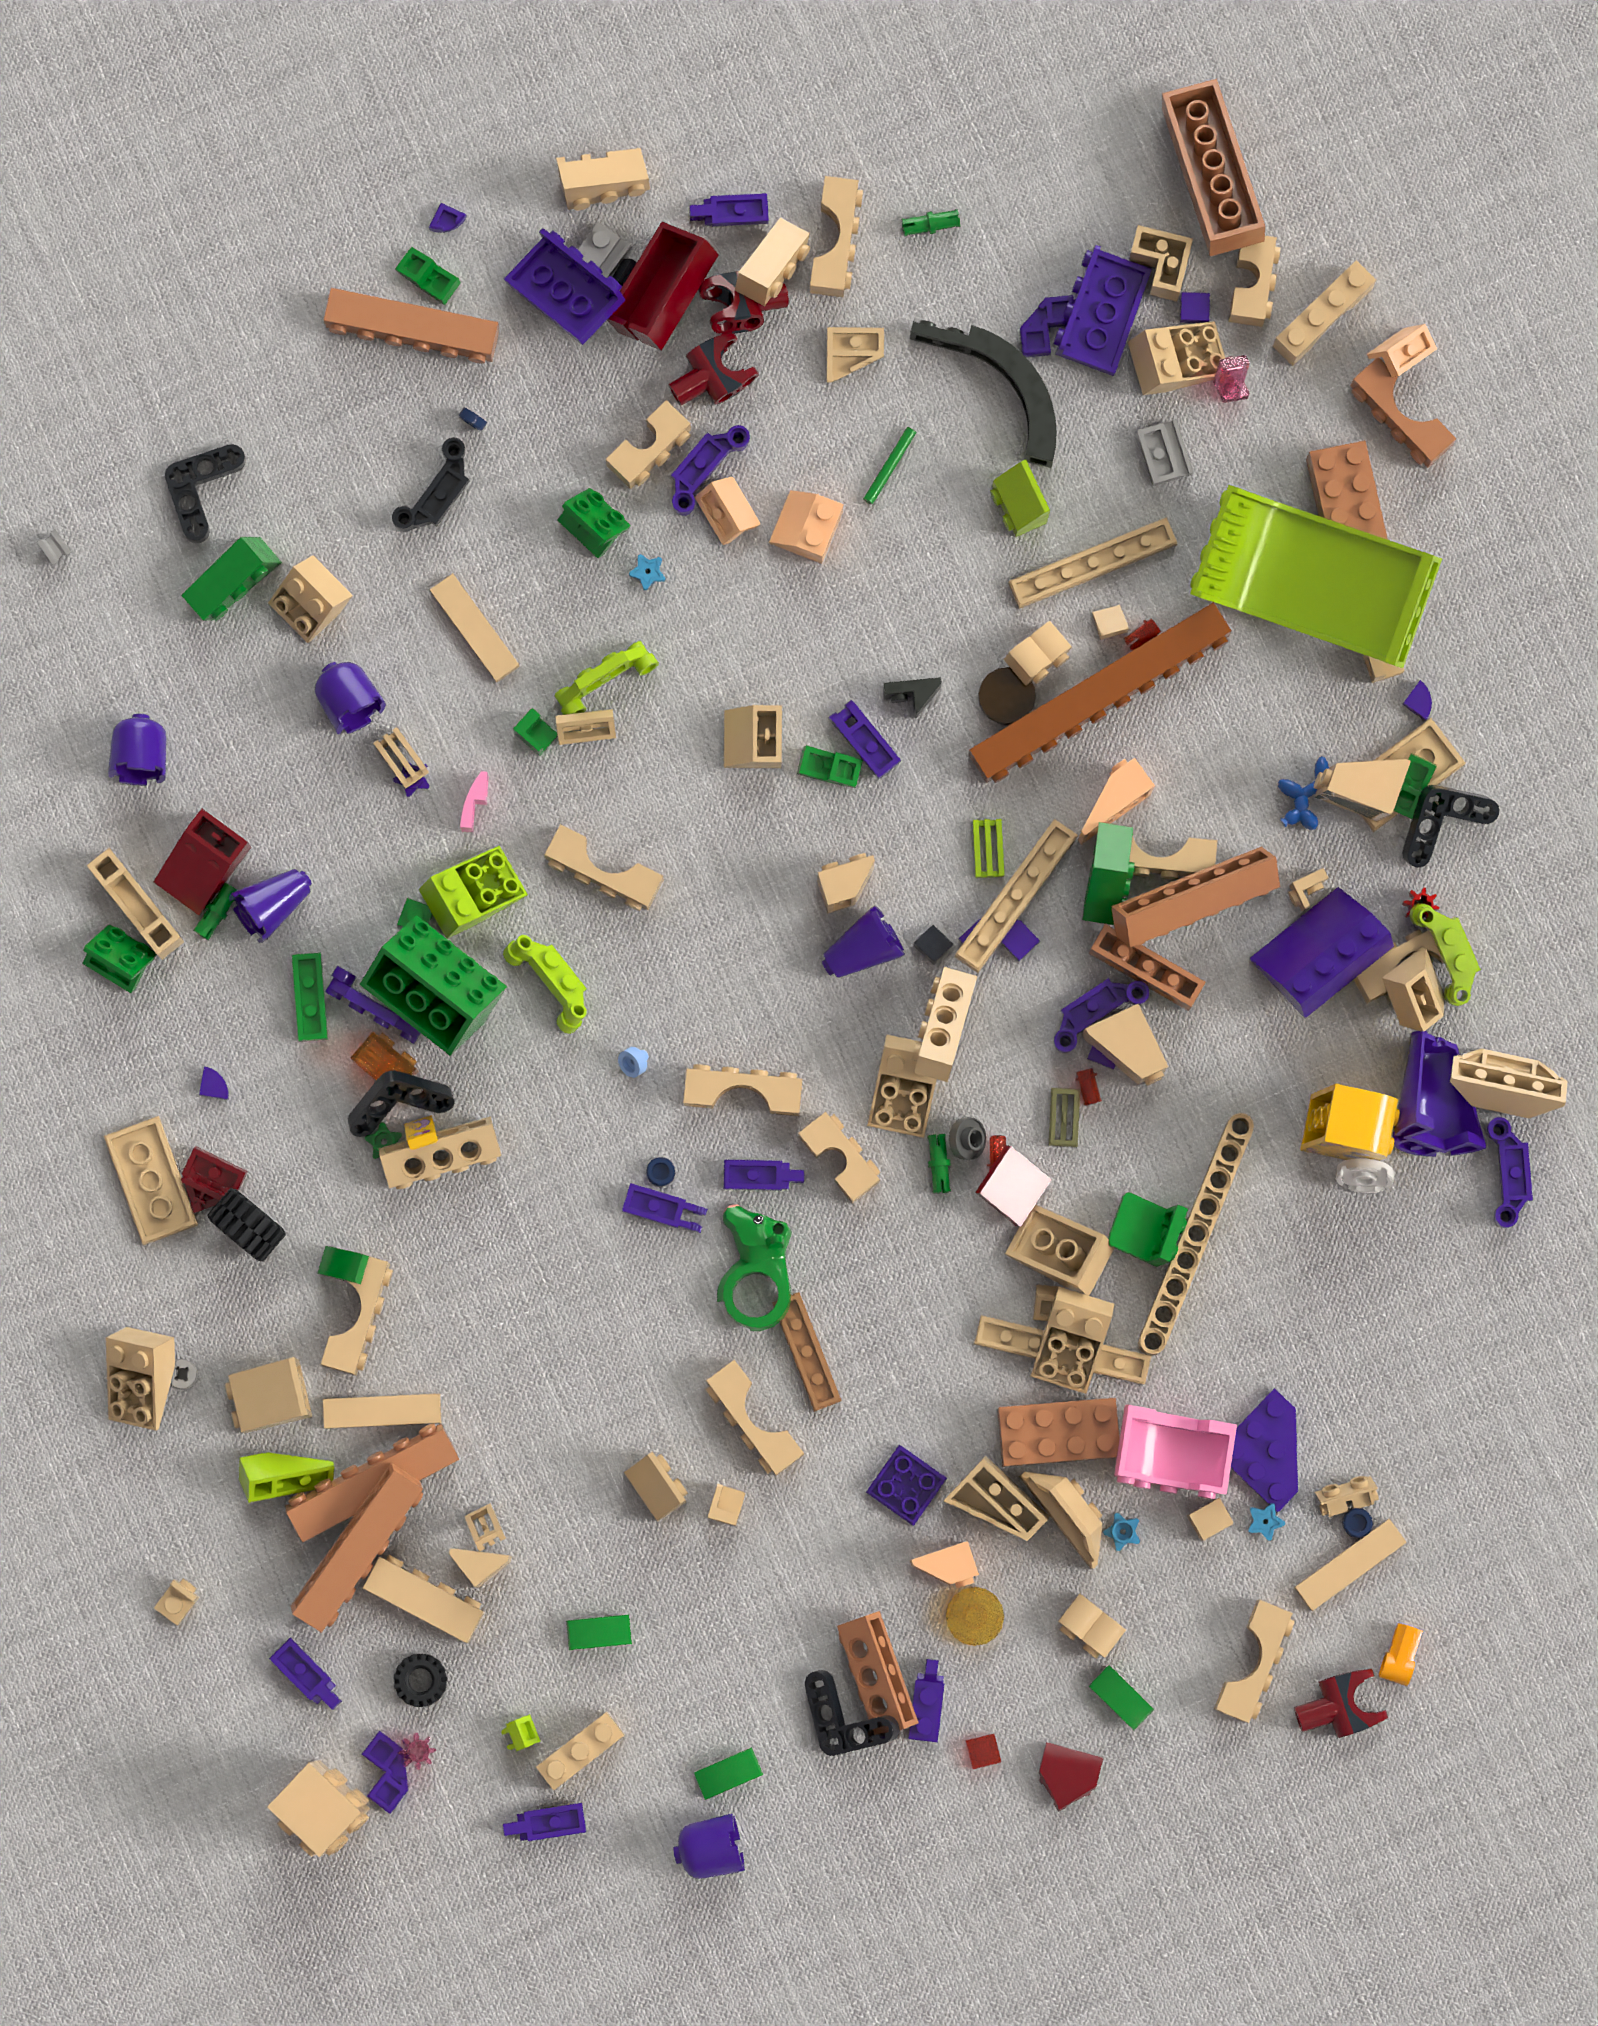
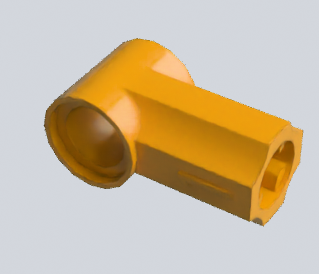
M1397 1623L1389 1652H1386L1380 1667V1678L1408 1686L1414 1671L1415 1661L1413 1660L1423 1632L1422 1630Z

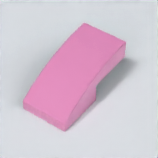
M485 771L480 772L466 797L460 823L462 832H473L475 804L487 805L489 776Z

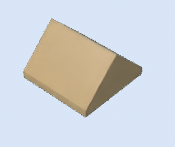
M450 1548L449 1555L476 1588H479L511 1563L512 1558L509 1555Z

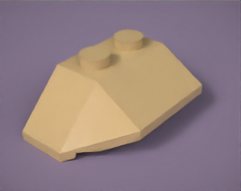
M1478 1049L1462 1056L1457 1055L1452 1060L1450 1082L1473 1107L1532 1118L1565 1106L1568 1081L1563 1077L1559 1078L1553 1070L1538 1060L1487 1049Z
M1031 1472L1021 1474L1019 1477L1089 1568L1094 1569L1098 1565L1103 1525L1099 1520L1102 1514L1092 1502L1087 1504L1081 1495L1085 1492L1075 1479L1069 1481L1067 1477Z

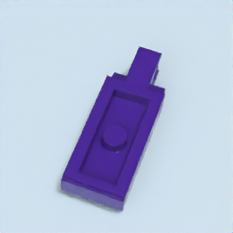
M766 193L711 196L709 199L703 200L704 204L690 205L689 207L690 221H705V226L769 224Z
M724 1160V1190L782 1191V1189H789V1183H804V1170H790V1163L772 1160Z
M289 1638L269 1658L309 1700H313L317 1705L323 1700L334 1710L342 1702L332 1691L336 1686L331 1681L332 1678L292 1638Z
M926 1659L925 1674L917 1673L912 1706L918 1724L909 1727L908 1739L938 1743L945 1685L943 1683L944 1676L937 1675L939 1660Z
M582 1802L524 1811V1813L517 1814V1822L503 1824L504 1836L520 1834V1841H534L585 1833L586 1825Z

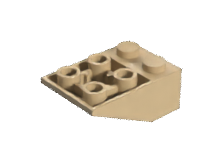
M1215 321L1148 329L1128 341L1143 395L1165 393L1230 375Z
M886 1035L867 1126L924 1138L937 1079L914 1073L917 1061L911 1059L916 1043L922 1044L921 1041Z
M1059 1286L1031 1377L1086 1394L1112 1319L1114 1303Z
M125 1327L106 1337L109 1420L157 1431L160 1426L175 1368L174 1337Z

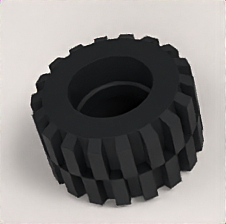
M230 1188L207 1215L210 1222L258 1261L264 1262L286 1236L284 1229L237 1189Z

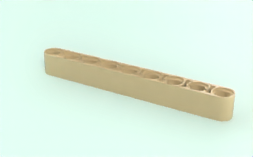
M1235 1114L1225 1125L1187 1218L1186 1228L1178 1240V1252L1167 1267L1139 1336L1138 1346L1145 1355H1157L1167 1344L1252 1135L1254 1124L1247 1114ZM1236 1120L1243 1121L1247 1126L1246 1133L1243 1135L1236 1134L1232 1129V1123ZM1222 1148H1233L1236 1152V1159L1231 1162L1224 1160L1221 1156ZM1218 1173L1225 1178V1186L1223 1188L1212 1186L1210 1182L1212 1174ZM1208 1200L1213 1203L1214 1212L1212 1215H1204L1200 1211L1199 1205L1201 1201ZM1191 1227H1198L1203 1231L1202 1241L1194 1242L1189 1238L1188 1232ZM1180 1254H1188L1192 1258L1191 1268L1183 1269L1178 1265L1177 1259ZM1175 1280L1180 1283L1182 1288L1180 1295L1173 1296L1168 1293L1166 1286L1169 1281ZM1165 1307L1170 1311L1171 1318L1169 1322L1162 1323L1157 1320L1155 1315L1157 1308ZM1154 1334L1159 1338L1160 1345L1158 1349L1151 1350L1146 1347L1144 1342L1146 1335Z

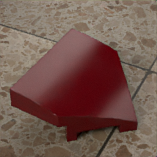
M195 1146L182 1172L183 1178H181L190 1198L193 1213L215 1206L230 1188L239 1191L248 1171Z
M1046 1742L1038 1772L1041 1776L1039 1782L1045 1786L1059 1812L1080 1798L1089 1796L1091 1791L1096 1788L1103 1758Z

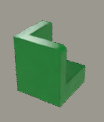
M533 708L513 728L514 734L539 756L558 737L557 732L545 723L541 715Z

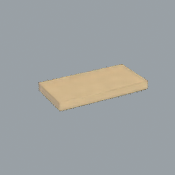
M1432 718L1373 760H1408L1411 753L1437 765L1428 785L1440 784L1466 764ZM1393 811L1391 816L1379 822L1364 816L1362 818L1371 830L1375 832L1399 813Z
M159 1116L104 1136L142 1245H147L198 1226Z

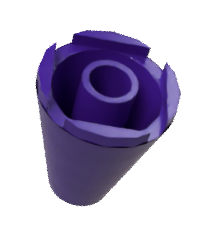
M292 869L231 893L229 901L235 900L237 906L233 908V911L251 936L257 933L260 936L257 941L263 943L310 894L309 886L312 883L304 871L299 872L296 869Z
M876 905L871 907L823 953L825 959L822 961V964L830 976L835 974L837 978L905 955L903 946L894 929L885 920H881L885 915Z

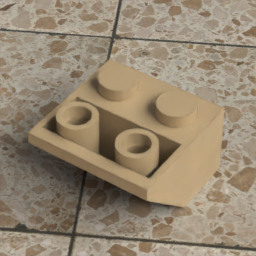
M313 555L293 566L268 604L309 643L341 613L353 595Z
M751 705L724 710V768H781L782 705Z
M866 853L850 857L849 863L839 865L838 862H833L821 867L822 871L818 872L817 883L827 914L856 904L874 870L875 859L873 855L867 857Z
M1421 947L1385 975L1382 980L1400 1025L1424 1032L1444 1016V993L1426 947Z
M652 1451L624 1473L658 1522L685 1504L686 1500L683 1496L688 1494L678 1478L672 1481L667 1473L671 1470V1467L662 1454L656 1457Z

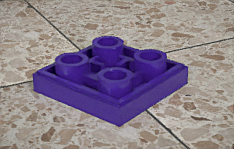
M899 1444L866 1493L914 1526L947 1478Z

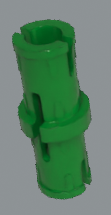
M958 209L935 214L930 211L926 212V215L902 218L904 237L924 232L935 234L936 230L961 227Z
M225 882L212 903H208L205 907L207 910L193 931L209 941L222 919L225 920L228 915L226 913L235 901L232 900L230 902L229 895L237 891V889Z
M936 1134L927 1136L930 1151L928 1168H931L933 1194L951 1192L948 1171L951 1161L947 1159L946 1134H939L937 1138Z

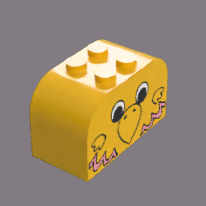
M1333 1084L1312 1093L1300 1151L1344 1160L1367 1158L1380 1161L1386 1159L1388 1155H1391L1394 1146V1138L1391 1136L1393 1126H1396L1399 1120L1398 1099L1385 1094L1340 1084Z

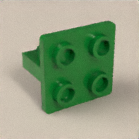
M591 488L565 501L562 505L564 511L557 519L563 527L597 558L602 557L615 539L630 528V524L625 520L624 516L605 502L600 493Z
M107 925L85 945L83 951L87 954L82 964L127 992L132 993L137 988L145 968L156 958L157 954L146 944L138 942L125 934L122 929Z

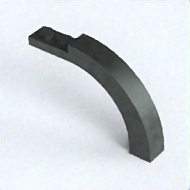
M920 320L919 323L913 321L910 340L978 358L995 368L1007 379L1016 391L1026 415L1028 443L1024 460L1026 459L1029 463L1052 468L1056 449V417L1048 389L1032 363L1012 344L985 329L971 325L969 335H964V332L957 328L948 327L945 330L937 328L936 324L930 321Z

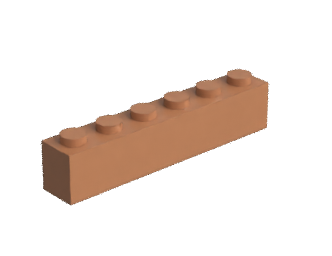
M336 288L330 289L324 316L326 328H329V331L334 334L346 335V332L354 333L363 340L373 341L374 338L385 340L386 344L398 347L402 343L412 345L413 349L417 351L429 352L430 349L441 351V355L450 358H457V355L469 357L468 360L479 364H484L485 361L493 362L500 331L499 323L496 321Z
M1261 846L1112 906L1116 937L1129 947L1140 946L1145 941L1167 935L1172 930L1192 925L1195 921L1207 916L1217 915L1222 910L1241 905L1254 897L1266 895L1280 887L1277 859Z
M434 1423L429 1424L419 1431L420 1435L410 1440L406 1437L393 1444V1449L384 1454L382 1451L372 1454L367 1458V1463L359 1467L352 1465L344 1469L340 1473L341 1476L332 1481L325 1479L314 1486L315 1490L306 1495L302 1492L291 1497L288 1500L289 1504L285 1505V1509L302 1543L354 1516L391 1463L420 1481L458 1461V1454L442 1423L437 1426Z
M393 1463L389 1465L290 1605L294 1616L321 1633L326 1626L331 1627L339 1615L337 1610L343 1602L348 1603L353 1597L356 1590L354 1586L360 1578L365 1579L373 1566L371 1562L377 1554L382 1555L389 1545L388 1538L393 1531L397 1532L405 1523V1514L409 1508L416 1507L423 1496V1488L418 1479Z

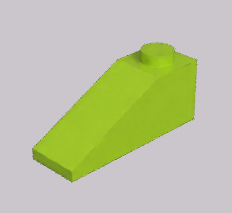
M266 1452L240 1457L238 1479L249 1503L315 1490L314 1486L325 1479L334 1480V1463L328 1460Z

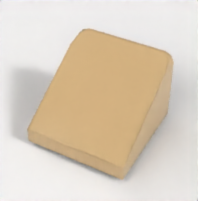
M1120 605L1092 612L1100 640L1128 633V624Z
M1036 1285L1033 1320L1048 1321L1058 1286Z

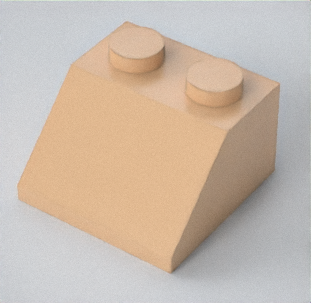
M790 490L769 543L822 564L843 514L844 504L819 494Z
M968 1541L910 1560L912 1567L948 1585L955 1583L956 1588L975 1583L973 1577L979 1575Z

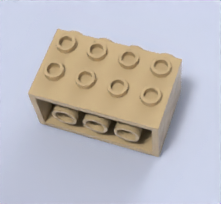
M320 1760L309 1762L267 1806L280 1819L277 1823L278 1826L289 1836L297 1835L302 1840L299 1846L311 1857L313 1855L321 1857L325 1854L328 1856L333 1853L335 1854L349 1840L345 1835L347 1833L351 1834L356 1830L358 1831L370 1818L366 1815L370 1810L366 1805L369 1799L357 1788L352 1791L345 1785L348 1779L336 1768L330 1770Z

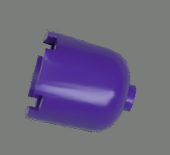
M332 662L326 665L315 684L314 691L317 700L337 734H341L342 730H345L347 734L360 730L372 722L369 718L376 711L381 714L386 707L385 701L364 670L352 662L338 664Z
M133 714L132 718L120 721L114 727L112 733L108 777L112 778L116 775L119 776L120 783L146 786L147 780L156 779L158 784L165 781L167 738L163 726L149 719L150 717L146 714Z
M733 1813L691 1823L680 1831L678 1846L673 1847L676 1864L682 1863L685 1872L690 1877L703 1879L745 1871L743 1852L739 1853L738 1846L735 1844L736 1840H740V1834Z

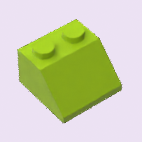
M1026 459L993 480V489L990 490V494L995 505H1001L1005 513L1002 519L1008 531L1013 530L1015 536L1018 537L1047 524L1050 509Z

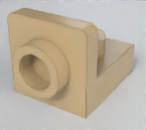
M1324 868L1292 882L1289 886L1291 891L1288 892V895L1295 908L1299 906L1301 911L1307 910L1310 904L1304 892L1307 891L1308 895H1311L1324 888L1322 883L1328 879Z
M184 1578L180 1582L173 1579L170 1587L154 1609L179 1626L199 1599V1596L194 1593L197 1588Z

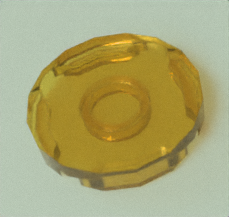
M971 1587L961 1590L952 1597L947 1605L945 1617L947 1627L954 1638L963 1644L977 1646L987 1644L996 1638L1003 1626L1004 1612L1002 1604L996 1595L987 1589Z

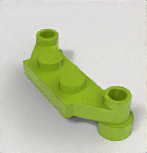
M637 641L629 646L627 651L612 652L605 656L601 661L602 663L593 669L589 667L581 671L570 687L567 686L555 693L554 697L562 707L561 713L563 715L584 713L586 707L581 701L583 697L631 667H635L639 675L643 676L653 671L659 665V662L653 653L647 651L641 641Z
M1419 903L1414 905L1410 910L1411 922L1416 926L1430 929L1452 980V983L1448 984L1444 989L1445 1000L1455 1006L1466 1004L1471 997L1470 992L1475 974L1481 969L1459 918L1454 917L1450 919L1434 911L1427 904ZM1425 911H1427L1428 917L1424 921L1422 919V915ZM1461 990L1462 996L1460 999H1457V992Z
M520 935L516 940L511 941L503 951L506 962L513 966H519L524 961L529 963L563 1006V1011L556 1020L557 1026L564 1033H574L581 1026L582 1019L587 1014L583 993L587 988L552 944L549 946L532 941L527 935Z

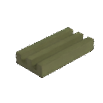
M1051 1088L1048 1146L1078 1147L1080 1089ZM1057 1094H1062L1060 1140H1055ZM1068 1095H1074L1072 1141L1066 1140Z

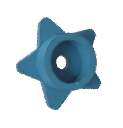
M639 554L638 566L629 572V576L639 579L645 591L655 582H664L666 578L660 571L662 558L657 557L649 560L642 554ZM650 569L651 572L647 574L645 573V570Z
M1271 1503L1265 1509L1250 1508L1254 1521L1248 1529L1249 1533H1262L1268 1541H1271L1274 1530L1286 1524L1284 1520L1276 1516L1274 1503ZM1267 1519L1268 1524H1264L1263 1520Z
M1119 1513L1114 1514L1113 1525L1105 1529L1103 1533L1114 1539L1117 1551H1120L1127 1543H1140V1539L1135 1532L1139 1519L1126 1520ZM1125 1529L1126 1533L1121 1534L1120 1530Z

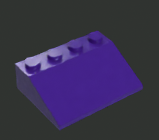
M1337 887L1250 957V961L1304 1018H1307L1392 949L1394 944L1390 931L1369 910L1341 888Z

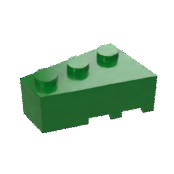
M240 537L181 596L203 621H218L228 612V608L233 603L242 599L251 588L282 562L261 537Z
M1099 822L1082 920L1114 925L1112 906L1127 900L1124 897L1129 895L1130 882L1134 872L1135 862H1129L1133 827Z

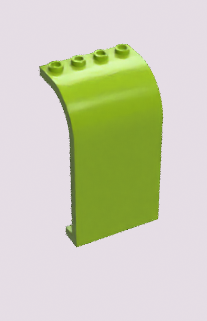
M1228 485L1227 490L1220 497L1219 504L1221 507L1218 516L1211 523V536L1208 544L1201 551L1199 570L1191 579L1190 587L1192 589L1190 595L1239 610L1403 668L1442 558Z

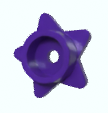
M409 763L415 772L420 770L418 766ZM403 766L401 773L407 779L410 777V774ZM397 776L393 778V782L402 785ZM422 777L405 789L407 797L412 796L416 789H428L430 787L425 777Z

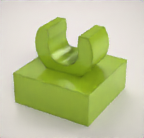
M530 1714L506 1723L507 1727L501 1731L502 1735L510 1734L513 1743L507 1745V1749H516V1752L541 1742Z

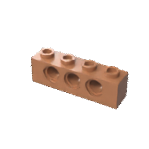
M1107 924L1104 925L1089 951L1090 955L1135 981L1144 982L1149 989L1187 1011L1191 1009L1206 983L1143 945L1129 947L1116 937L1115 929Z
M880 1611L838 1625L839 1640L847 1654L849 1669L856 1680L858 1695L864 1704L868 1719L890 1715L897 1720L900 1730L918 1724ZM864 1643L867 1646V1651L864 1649ZM873 1671H874V1672L876 1673V1675H877V1680L875 1679V1677H874V1675H873ZM883 1699L886 1701L887 1708L883 1704ZM888 1726L873 1729L874 1735L889 1732Z

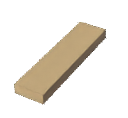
M453 573L430 589L431 594L496 683L520 667L519 663Z
M441 1394L323 1399L324 1429L442 1423Z
M1387 1519L1294 1588L1309 1609L1313 1611L1407 1542L1392 1521Z

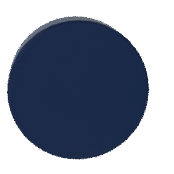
M463 407L458 415L461 420L478 431H482L488 423L466 407Z
M658 1157L649 1162L646 1175L649 1182L654 1186L665 1187L674 1180L675 1167L669 1159Z
M1361 1508L1349 1510L1342 1520L1344 1531L1354 1538L1366 1536L1371 1531L1373 1525L1371 1515Z

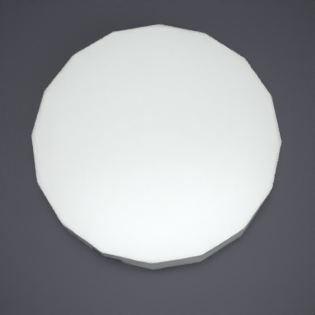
M1353 1158L1338 1164L1335 1179L1339 1185L1343 1186L1345 1183L1348 1185V1189L1354 1192L1378 1193L1383 1191L1385 1186L1388 1189L1392 1187L1395 1172L1391 1166L1375 1159Z

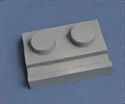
M597 222L578 250L584 256L583 260L585 262L593 261L603 271L602 275L608 278L614 273L632 246L629 242L621 239L616 233Z
M1176 419L1136 431L1153 486L1177 480L1187 475H1193V469Z

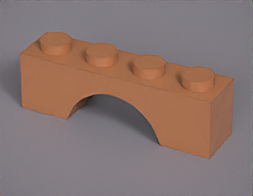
M1376 358L1353 379L1350 385L1352 394L1361 403L1365 401L1372 409V415L1378 422H1385L1391 429V435L1398 443L1406 444L1411 450L1412 458L1420 465L1424 463L1429 468L1453 446L1456 438L1437 418L1420 422L1404 416L1396 407L1393 398V389L1398 377H1391L1386 364L1380 358Z

